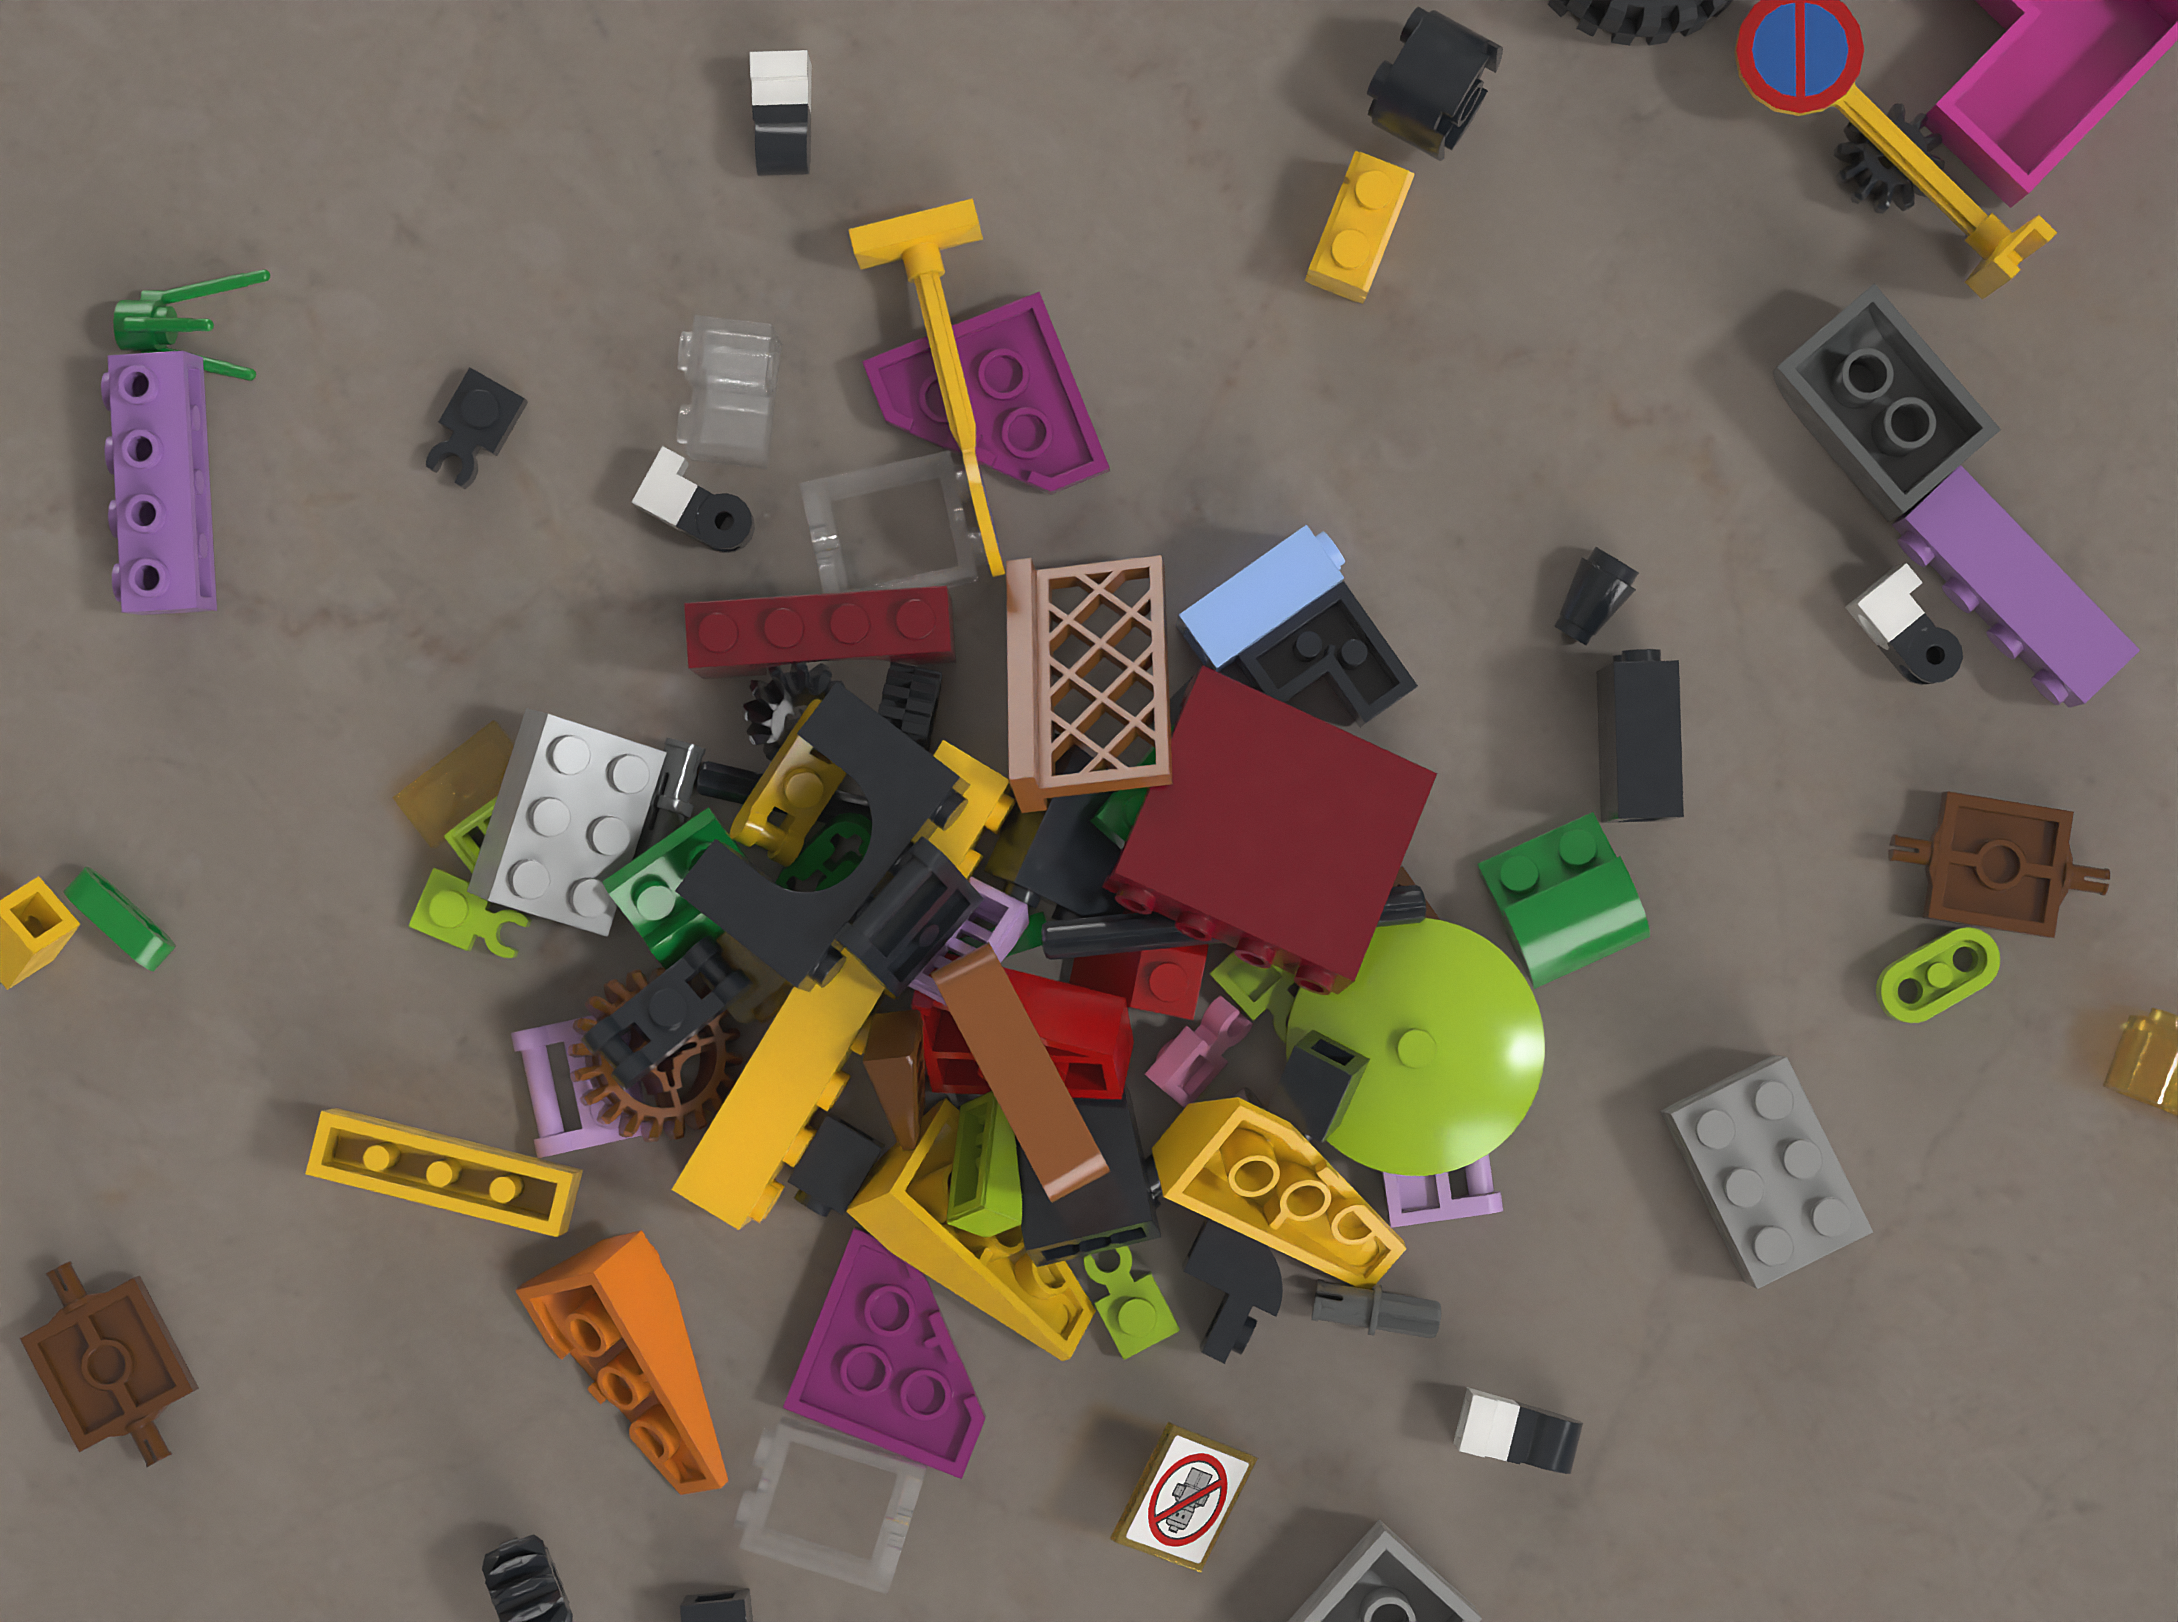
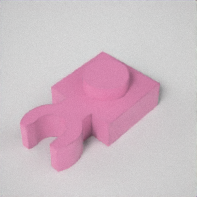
M1219 996L1209 1005L1203 1015L1201 1025L1195 1032L1186 1026L1175 1039L1167 1042L1161 1048L1155 1063L1145 1075L1185 1108L1199 1097L1225 1067L1228 1061L1221 1055L1228 1047L1239 1043L1248 1034L1253 1023L1222 996Z

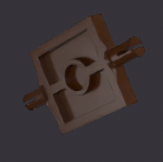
M1950 791L1942 792L1937 827L1930 840L1893 834L1889 846L1913 849L1914 852L1897 849L1888 850L1889 861L1925 866L1928 886L1923 918L2045 938H2055L2059 906L2069 889L2097 893L2104 896L2108 891L2109 884L2088 881L2084 877L2110 880V870L2108 868L2102 869L2073 864L2069 845L2073 811Z
M71 1261L46 1273L64 1308L60 1309L48 1324L25 1335L20 1340L78 1451L81 1452L108 1437L124 1436L130 1433L146 1463V1467L171 1455V1451H169L153 1420L157 1419L169 1404L196 1391L199 1387L141 1277H134L110 1291L87 1295Z

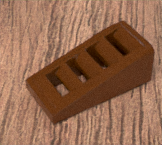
M906 1010L874 1014L864 1052L863 1064L898 1145L901 1146L903 1151L915 1150L926 1103L924 1035L921 1013L918 1010Z

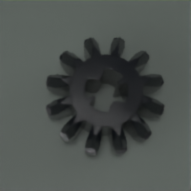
M1894 104L1890 108L1887 117L1943 170L1945 161L1938 156L1928 153L1942 143V135L1930 134L1923 137L1920 132L1927 123V114L1920 113L1910 123L1905 122L1906 111L1904 105ZM1851 122L1845 126L1843 132L1850 142L1840 143L1834 149V157L1840 161L1850 163V165L1837 173V182L1848 183L1855 180L1859 185L1851 195L1852 203L1859 204L1869 193L1873 194L1874 211L1883 214L1889 208L1892 199L1901 211H1907L1915 204L1914 193L1927 197L1895 165L1890 169L1883 167L1879 159L1884 154Z
M806 663L791 664L790 672L783 673L780 666L768 668L772 678L769 683L761 680H751L749 688L756 699L743 703L742 706L744 718L752 722L746 732L753 745L764 744L763 752L768 760L772 761L800 719L799 717L790 720L787 717L788 713L796 716L795 707L803 705L808 707L815 699L822 701L836 682L845 687L842 681H831L832 673L827 665L819 663L809 671ZM799 709L801 716L804 713V710Z
M534 1534L522 1539L517 1537L500 1544V1548L485 1554L482 1572L486 1579L485 1584L490 1593L499 1622L573 1621V1614L569 1606L570 1602L565 1593L563 1583L543 1540Z

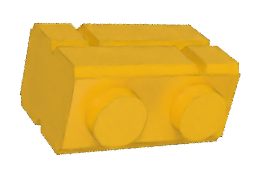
M1355 151L1309 266L1305 281L1316 287L1363 304L1415 174L1363 152Z

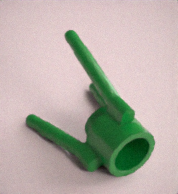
M262 269L168 290H143L140 300H120L116 305L113 319L115 341L122 351H141V353L180 351L167 347V345H173L176 342L178 332L211 331L214 328V323L208 318H178L175 309L172 306H166V304L266 282L270 279V272ZM197 355L203 357L204 371L248 381L256 378V371L252 368Z

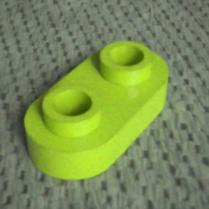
M1971 927L1951 929L1888 965L1880 974L1876 984L1877 1001L1884 1013L1896 1021L1904 1023L1924 1022L1981 990L1993 981L2000 967L1998 946L1991 936L1980 929ZM1961 947L1968 949L1972 955L1971 966L1963 972L1959 971L1953 964V955ZM1905 979H1911L1918 989L1916 998L1910 1003L1903 1002L1898 996V986Z

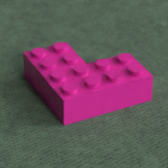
M1975 0L2006 32L1926 113L1928 120L1925 127L1933 134L1942 135V143L2010 208L2013 207L2041 182L2178 40V0Z

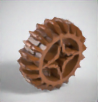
M661 967L653 969L649 981H647L646 976L640 969L628 972L626 987L617 979L606 982L603 987L608 1001L598 996H593L585 1002L587 1010L596 1021L586 1018L577 1019L574 1021L573 1029L578 1034L584 1036L598 1022L613 1014L665 972L666 969ZM692 980L687 983L690 987H692ZM706 985L700 987L695 993L702 1000L713 991V988ZM727 1008L683 1044L679 1052L671 1054L640 1079L646 1088L647 1095H654L657 1107L645 1105L624 1091L612 1078L611 1073L614 1069L601 1054L593 1056L583 1043L570 1045L567 1051L568 1055L574 1058L585 1057L586 1067L576 1069L570 1073L571 1080L573 1082H581L589 1079L593 1087L583 1093L580 1097V1102L584 1106L592 1105L600 1100L605 1103L597 1117V1121L601 1125L610 1124L621 1115L618 1126L619 1135L625 1138L632 1137L640 1125L644 1141L650 1143L659 1140L662 1129H664L670 1140L683 1138L685 1122L694 1130L703 1129L707 1126V1117L703 1108L712 1113H718L724 1103L722 1097L715 1090L731 1091L737 1082L733 1076L724 1073V1068L740 1065L743 1059L741 1054L726 1052L725 1044L738 1039L740 1031L737 1028L722 1030L719 1025V1021L726 1018L730 1013V1008ZM633 1027L630 1029L631 1040L629 1047L635 1053L647 1045V1042ZM700 1053V1065L694 1084L687 1094L679 1100L677 1089L682 1087L680 1077L682 1065L689 1057Z

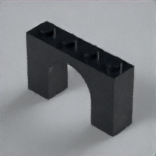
M839 682L835 683L797 732V735L849 774L861 787L868 800L872 816V835L867 852L858 867L846 879L830 888L815 892H796L783 888L730 845L714 839L675 890L676 893L792 985L807 992H811L816 984L821 988L829 984L846 961L847 957L841 953L844 947L834 939L833 935L846 921L851 925L911 859L912 855L908 851L921 836L928 840L938 827L945 831L958 819L968 803V799L963 794L970 786L963 778Z

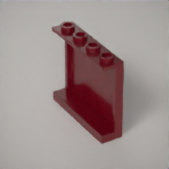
M1202 665L1188 683L1179 705L1182 707L1171 733L1173 784L1148 787L1116 865L1105 879L1102 887L1116 893L1115 900L1127 909L1141 914H1151L1153 910L1175 920L1176 929L1191 938L1200 941H1211L1212 938H1215L1236 948L1234 954L1248 964L1260 968H1270L1271 965H1274L1294 974V982L1305 990L1319 995H1330L1331 992L1339 994L1355 982L1438 773Z

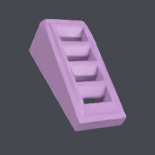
M970 877L968 881L984 898L983 902L908 985L944 1005L946 1003L933 978L928 975L934 968L939 969L952 962L945 958L949 950L964 956L976 949L958 940L963 933L984 944L989 942L1001 963L1029 924L1027 904L973 877ZM979 917L997 927L992 933L972 923L973 920Z

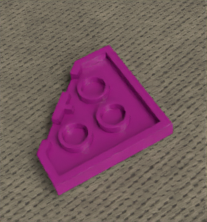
M1040 291L952 326L976 423V454L979 464L1048 494H1054L1110 472L1109 464ZM928 336L862 361L886 424L963 457L950 430Z
M855 1226L783 1408L962 1479L985 1422V1412L926 1275L891 1253L868 1231Z

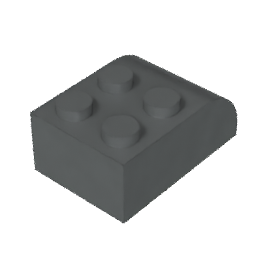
M1875 284L1870 286L1773 370L1775 383L1789 407L1887 522L1904 514L2001 430Z

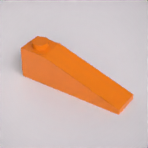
M642 1230L603 1239L526 1281L515 1290L547 1345L561 1360L569 1353L594 1380L587 1390L600 1405L608 1400L631 1422L629 1428L630 1439L680 1495L720 1489L729 1481L674 1284L661 1263L659 1253L649 1243Z

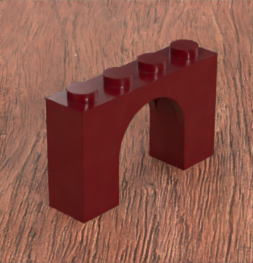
M947 585L684 603L688 669L702 679L767 675L766 668L823 661L883 660L910 666L956 663L953 605Z

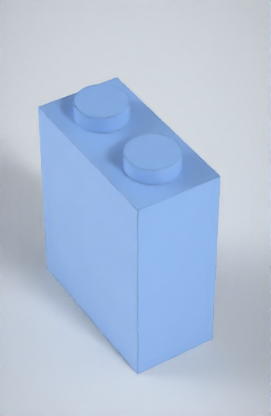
M1305 525L1180 613L1176 627L1202 664L1219 673L1232 664L1241 652L1340 584L1344 576L1339 570H1341L1340 566L1345 563V560L1334 542L1324 531L1314 536L1310 528Z

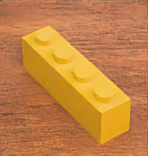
M333 1108L321 1111L305 1174L559 1237L568 1232L583 1169Z

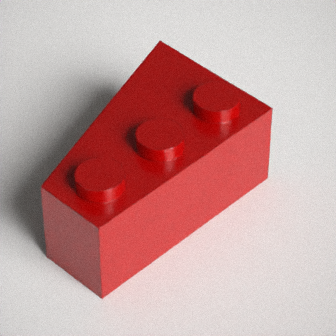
M947 953L944 957L954 961L962 956ZM1003 967L1072 1098L1122 1099L1134 1044L1126 998ZM915 990L911 1007L912 1010L920 1011L923 1020L924 1060L932 1092L984 1095L992 1091L948 1007Z

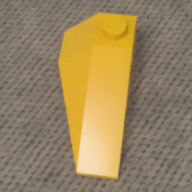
M1239 1097L1189 1103L1151 1148L1165 1198L1355 1287L1371 1290L1406 1250L1404 1240L1290 1122Z
M945 1098L923 1116L915 1150L903 1151L898 1142H896L873 1165L846 1212L891 1253L1059 1360H1068L1075 1351L1096 1309L1066 1261L1036 1267L1025 1250L1021 1225L991 1237H982L947 1224L946 1218L960 1111Z

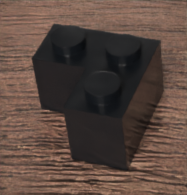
M1344 581L1241 652L1235 660L1255 690L1284 703L1324 676L1360 728L1418 687Z

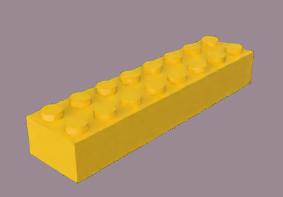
M942 740L933 756L970 784L963 794L968 799V803L958 819L947 830L943 831L938 827L928 840L945 854L963 876L969 880L984 857L974 851L987 829L995 834L999 833L1016 801L1008 795L1012 788L1008 778ZM845 948L841 953L847 957L846 961L829 984L823 988L816 984L811 992L793 987L671 1189L737 1230L748 1224L751 1219L759 1224L763 1218L766 1219L785 1188L783 1184L776 1181L777 1176L785 1163L792 1167L799 1163L817 1133V1130L809 1126V1123L819 1107L825 1111L833 1108L851 1078V1075L842 1071V1068L853 1051L859 1055L865 1052L871 1021L874 1019V1014H876L886 995L894 1000L897 998L882 986Z

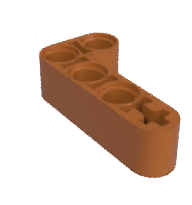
M988 942L930 973L1051 1203L1111 1172L990 943Z

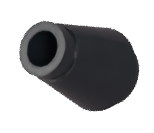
M1595 547L1588 560L1581 557L1560 611V617L1554 626L1587 646L1592 636L1598 633L1636 591L1631 585L1639 572Z

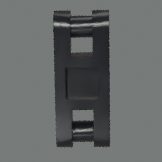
M711 934L697 942L680 960L613 1014L598 1022L581 1039V1042L593 1056L601 1054L612 1066L614 1071L611 1073V1076L624 1091L632 1087L729 1008L754 984L741 968L734 971L722 958L721 953L724 949ZM700 972L715 987L702 1000L687 984ZM633 1027L647 1042V1045L635 1053L621 1038Z

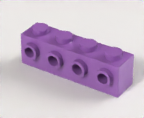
M185 351L108 355V372H105L102 376L101 393L106 409L111 411L112 436H108L105 442V460L109 472L114 474L115 500L110 502L108 509L111 533L115 538H118L119 563L115 564L112 570L114 596L118 602H121L122 613L153 615L217 611L203 357Z
M1961 465L1892 524L1902 535L1897 540L1902 550L1918 565L1925 567L1927 564H1930L1946 581L1942 589L1948 598L1966 613L1974 610L1991 627L1986 632L1990 641L2007 657L2015 659L2019 656L2035 673L2031 678L2033 685L2053 704L2060 705L2063 702L2068 708L2085 704L2140 651Z

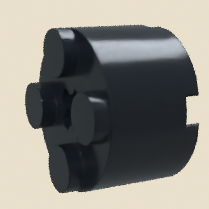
M1417 7L1408 18L1401 32L1400 41L1405 45L1394 64L1386 60L1383 61L1369 84L1367 95L1374 99L1368 110V116L1372 117L1373 125L1441 161L1444 159L1445 147L1453 150L1479 110L1488 90L1483 88L1484 82L1480 78L1485 68L1494 73L1497 72L1503 54V47L1436 10L1428 12Z

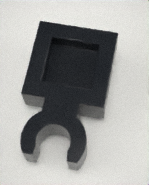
M469 367L438 421L442 426L453 431V434L449 441H443L431 449L427 456L426 467L437 473L446 458L458 456L462 460V470L457 475L454 483L464 489L468 488L474 482L478 473L476 455L480 448L498 456L528 401Z

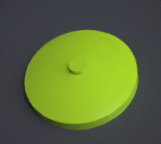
M1425 918L1420 923L1376 927L1355 982L1341 993L1335 994L1331 992L1330 995H1319L1299 987L1288 1019L1286 1032L1287 1061L1294 1046L1312 1030L1370 1059L1340 1126L1326 1140L1354 1161L1390 1174L1404 1176L1442 1174L1472 1164L1488 1155L1501 1145L1521 1123L1532 1105L1543 1073L1545 1058L1543 1022L1534 994L1523 974L1489 940L1469 929L1443 920Z

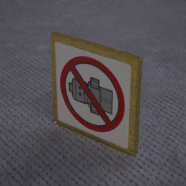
M1168 1421L1110 1539L1124 1546L1201 1573L1258 1458L1250 1453Z

